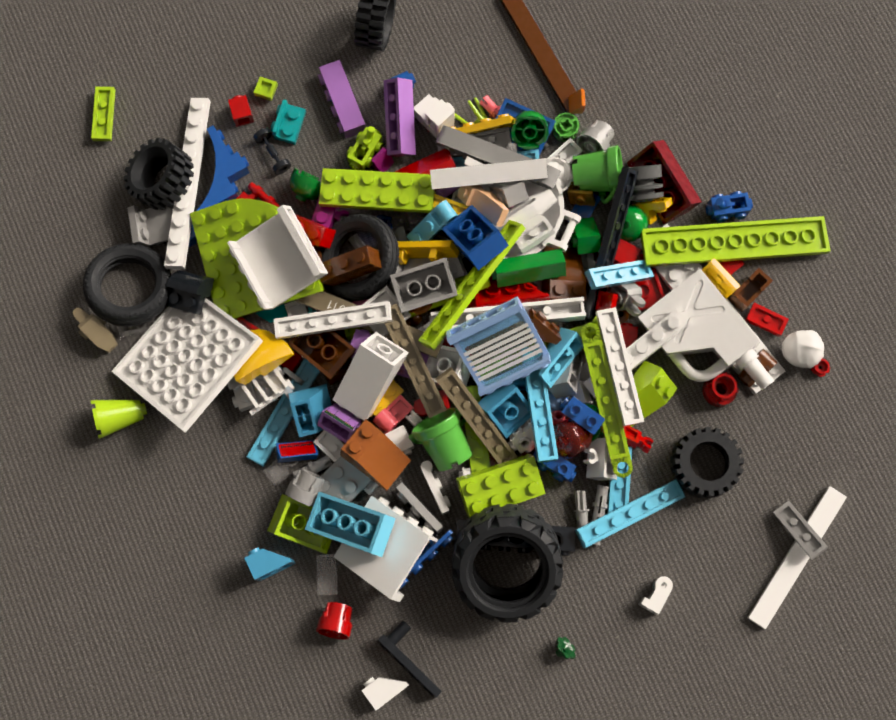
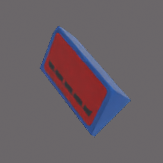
M314 440L276 443L278 463L317 459L318 451L316 444L313 442Z

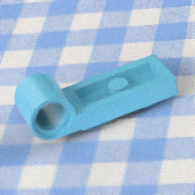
M444 200L406 237L409 241H431L458 214L448 201Z

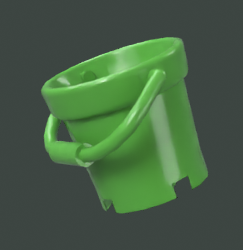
M618 145L609 146L607 150L573 156L572 160L577 159V164H572L574 186L579 185L580 187L577 190L599 192L598 195L603 204L608 203L613 198L618 185V176L623 167L621 151ZM606 192H611V193L608 195V197L605 199V197H606Z
M449 408L431 418L424 419L413 428L412 434L408 437L413 443L424 446L438 471L452 469L451 465L455 463L460 465L472 456V451L462 429L466 420L464 417H461L462 414L456 408Z

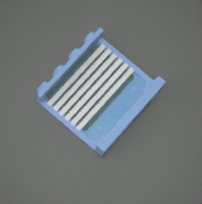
M518 296L447 331L446 339L450 345L454 344L475 380L479 396L489 395L495 389L501 386H508L514 380L520 377L525 378L531 372L537 369H544L551 363L550 354Z

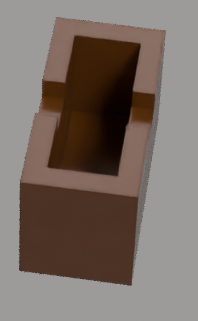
M758 268L728 300L743 312L773 280Z

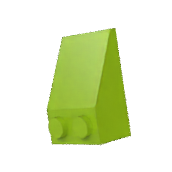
M647 361L642 363L633 376L643 418H646L667 404L677 390L675 384L661 367Z
M282 494L268 527V532L327 554L332 541L330 538L305 530L313 507Z

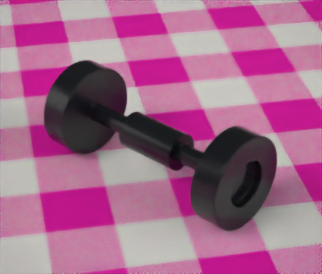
M269 128L260 129L253 136L255 142H265L267 145V151L272 159L275 158L277 162L272 168L276 175L286 172L291 167L290 161L288 159L280 161L276 149L268 142L272 132Z

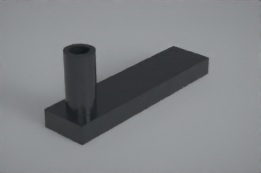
M402 620L387 637L383 634L377 643L435 699L442 691L396 646L411 629Z

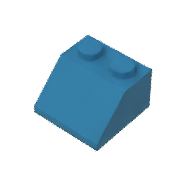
M513 383L495 389L493 393L486 395L478 402L495 427L506 439L531 418L528 401Z
M259 547L249 551V556L245 557L254 580L262 581L296 564L291 558L265 549H259Z

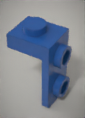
M574 396L565 397L560 404L562 408L560 410L561 413L593 435L605 421V418Z

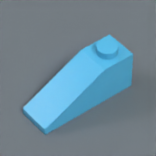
M561 327L559 333L562 340L557 345L552 343L548 345L547 350L550 354L551 363L546 368L540 370L539 376L549 388L553 386L583 348L582 339L576 331Z

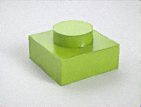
M260 76L253 93L255 96L272 101L278 83Z

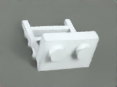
M280 366L266 376H263L274 391V394L269 398L255 379L252 380L265 399L260 404L257 403L244 384L237 382L231 386L234 391L242 387L255 406V408L249 411L252 416L284 393L289 399L288 393H292V390L295 388L289 379L285 381L282 377L285 373Z

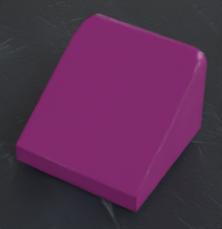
M385 147L372 158V167L377 171L386 172L394 164L392 157L387 155Z

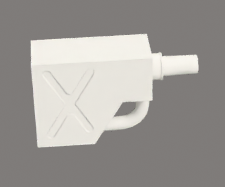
M701 269L697 270L638 317L647 331L674 310L685 320L688 326L663 345L661 349L690 380L696 382L709 381L736 363L740 370L744 369L761 390L775 381L757 359L759 355L754 351L759 346L760 340ZM713 351L719 360L705 370H696L683 355Z

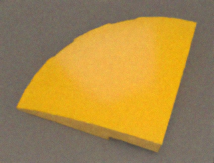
M262 329L250 330L260 337L263 342L234 375L236 382L246 385L260 374L266 376L294 355L290 346L283 339H276L275 335L270 331Z

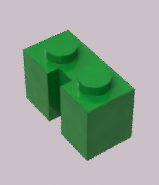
M581 218L570 237L572 247L576 248L578 255L598 252L601 247V238L594 218Z

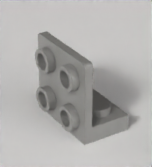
M134 205L127 207L133 244L150 247L168 241L173 206L170 208L166 206L165 210L159 208L158 210L152 208L143 210Z

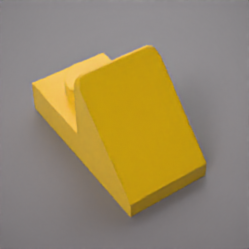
M672 197L657 198L654 201L632 202L631 205L640 207L646 213L648 223L651 225L657 220L656 213L665 212L672 205Z

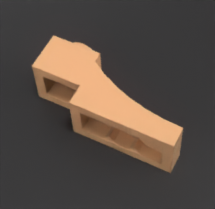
M480 185L461 186L459 188L457 197L465 205H473L495 226H503L509 209L491 191H485Z

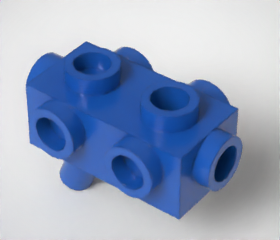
M736 191L726 196L717 194L712 196L708 205H706V214L711 216V220H717L718 223L725 222L730 217H735V220H741L746 218V215L753 208L752 199L749 198L748 192L741 193V191ZM738 205L740 208L734 209V206Z
M535 450L533 456L535 457L538 469L544 472L546 470L553 473L552 477L560 482L565 480L571 483L577 474L574 471L576 466L560 457L558 450L559 459L557 461L541 463L537 462Z

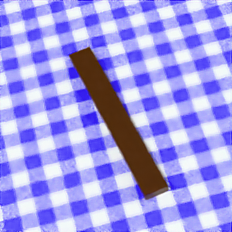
M500 0L565 112L569 113L568 98L576 90L523 0Z

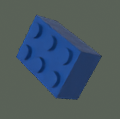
M473 205L469 206L442 228L449 240L453 241L458 250L477 270H480L509 246L499 230Z

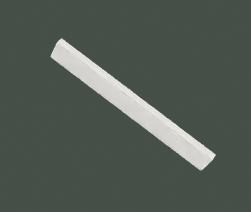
M831 486L826 489L807 520L808 524L820 538L823 537L847 498ZM796 541L792 544L747 617L763 629H766L810 558Z

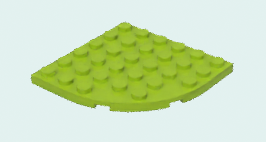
M232 199L190 213L206 277L214 278L211 291L213 303L234 319L264 310L258 304L255 292L249 288L248 280L239 270V263L229 252L230 247L227 244L228 241H238L278 214L277 208L279 207L255 199ZM320 279L282 304L324 292L322 282H320Z

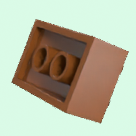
M366 419L341 448L340 452L341 457L386 491L411 461L381 430Z

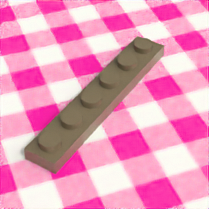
M396 303L391 306L392 322H387L385 325L394 344L409 352L403 364L428 417L431 418L447 409Z
M452 367L435 378L498 464L517 458L515 452Z

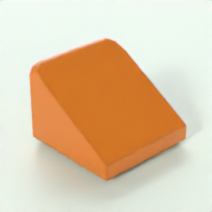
M580 89L568 98L569 113L571 114L584 112L586 106L585 90Z

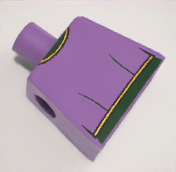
M335 403L322 411L317 425L346 443L359 428L362 419L357 418L353 413Z

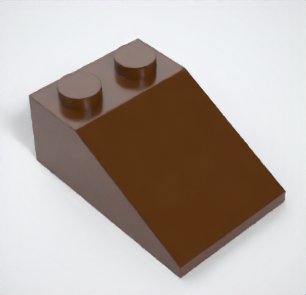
M546 246L542 249V252L556 249ZM567 248L566 252H563L566 261V276L542 280V292L548 293L550 300L584 297L583 302H585L586 279L580 254L578 255L576 248Z
M334 331L292 337L287 343L331 380L356 351L352 345Z

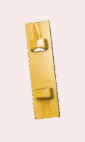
M452 240L397 241L400 265H406L409 258H429L431 262L442 258H458L460 252Z

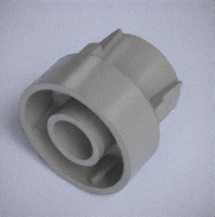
M596 120L577 137V145L583 150V154L607 150L610 146V141L614 137V130L608 123Z
M301 468L296 477L290 481L285 494L302 504L313 507L318 492H322L321 488L325 480L321 476Z

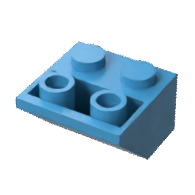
M327 384L288 393L299 438L316 434L323 430L317 424L322 411L332 405Z

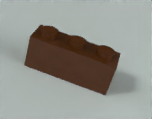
M366 245L322 262L328 274L320 278V282L336 286L382 269L379 251Z

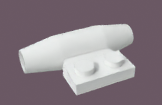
M550 188L532 195L528 200L509 209L502 227H495L500 232L508 220L523 224L526 229L516 241V244L524 254L556 233L547 218L542 215L557 202V199Z

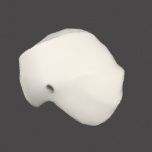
M800 330L789 334L782 344V353L784 358L793 366L811 369L824 357V344L817 332L813 330Z

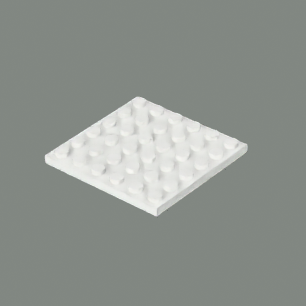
M205 298L201 315L167 307L112 372L186 433L261 345L263 340Z

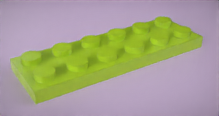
M323 168L319 206L430 213L433 210L435 189H432L430 174Z

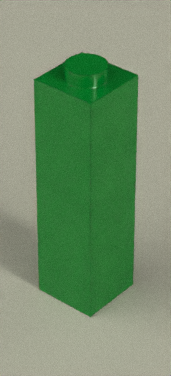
M562 249L505 258L491 274L492 280H496L497 287L499 288L566 276V261Z

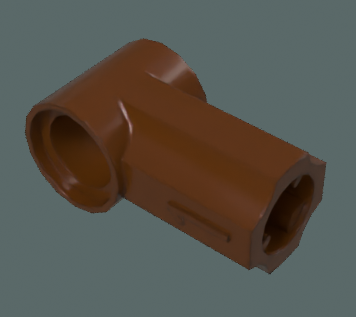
M764 349L757 353L759 355L757 359L767 372L777 364V361ZM744 369L737 376L749 388L755 383Z

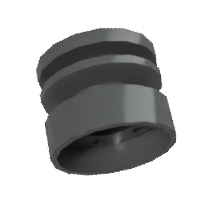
M661 164L629 167L638 172L631 197L632 202L654 201L659 197H664V192H655V188H661L663 184L654 183V179L662 177Z

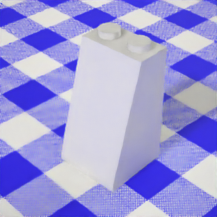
M375 332L360 344L333 401L338 403L340 407L353 413L357 418L367 420L374 413L409 352Z

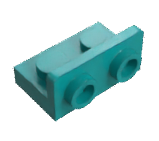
M283 99L282 104H279L277 107L276 115L278 116L276 121L272 122L271 132L274 139L295 145L306 115V109L290 105L287 100Z

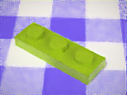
M95 86L91 134L93 141H112L116 91L114 87Z

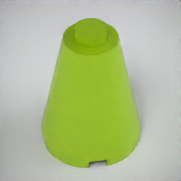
M91 400V404L96 406V408L92 409L96 430H101L102 433L98 435L99 439L143 420V415L147 414L145 403L141 404L140 400Z

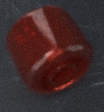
M569 417L553 426L558 456L562 458H574L587 449L592 442V433Z

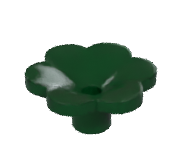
M566 637L556 639V655L558 657L563 656L565 659H574L576 657L574 645Z

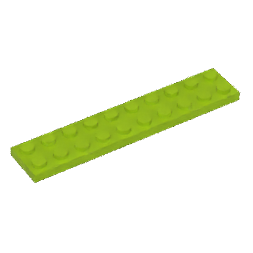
M824 216L643 229L641 233L645 267L709 263L714 258L718 262L819 255L828 254L831 251Z

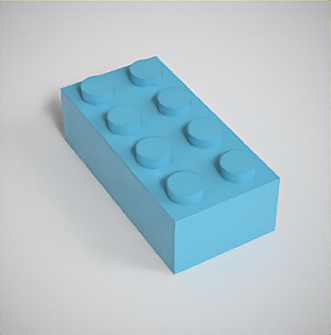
M318 492L305 530L382 557L396 518Z

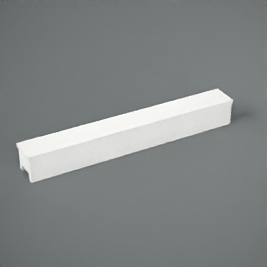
M584 297L522 303L526 312L531 308L536 312L540 311L545 315L549 323L585 320L586 317L583 303ZM499 305L467 308L452 328ZM440 311L430 312V324Z

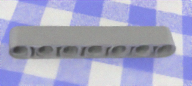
M445 125L442 126L435 142L444 149L465 157L468 156L483 164L533 160ZM547 165L548 178L527 181L553 190L561 171Z

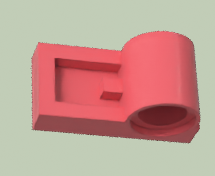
M400 394L374 418L373 423L386 434L392 431L414 407Z

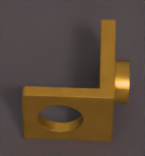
M572 181L567 192L570 204L595 206L593 191L577 190L579 185L574 186V181Z

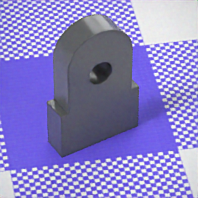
M284 367L282 371L302 386L304 381Z

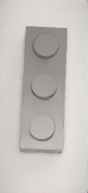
M787 501L773 512L774 516L811 560L828 549L825 542L790 501Z

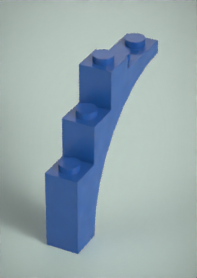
M213 125L207 128V131L212 139L215 150L216 169L209 193L196 211L224 201L236 199L239 190L234 182L249 174L247 167L250 165L245 156L241 157L238 152L234 153L229 144L225 146L223 142L225 137L220 129L216 131ZM193 224L191 226L189 247L197 243Z

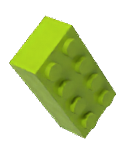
M531 454L456 478L469 518L475 513L479 514L486 507L500 504V507L506 504H517L546 494L535 457Z

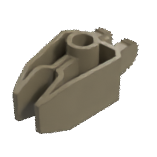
M78 307L73 310V316L80 323L78 325L80 329L78 333L85 340L89 338L97 347L109 353L118 346L115 336L104 325L106 321L92 313L89 315L82 308Z

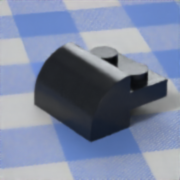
M182 270L174 272L166 284V287H170V296L166 306L201 315L205 296L210 297L214 278Z

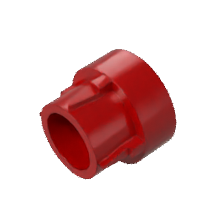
M723 372L715 378L705 381L702 388L705 400L715 407L728 405L735 399L739 391L736 380L727 372ZM717 385L724 388V394H719L716 391Z
M328 602L325 611L319 617L316 631L326 637L348 640L353 626L350 622L353 609L342 603Z

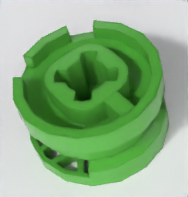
M571 113L559 114L555 118L556 123L552 129L554 137L561 142H566V138L569 139L571 137L573 140L579 129L577 117Z

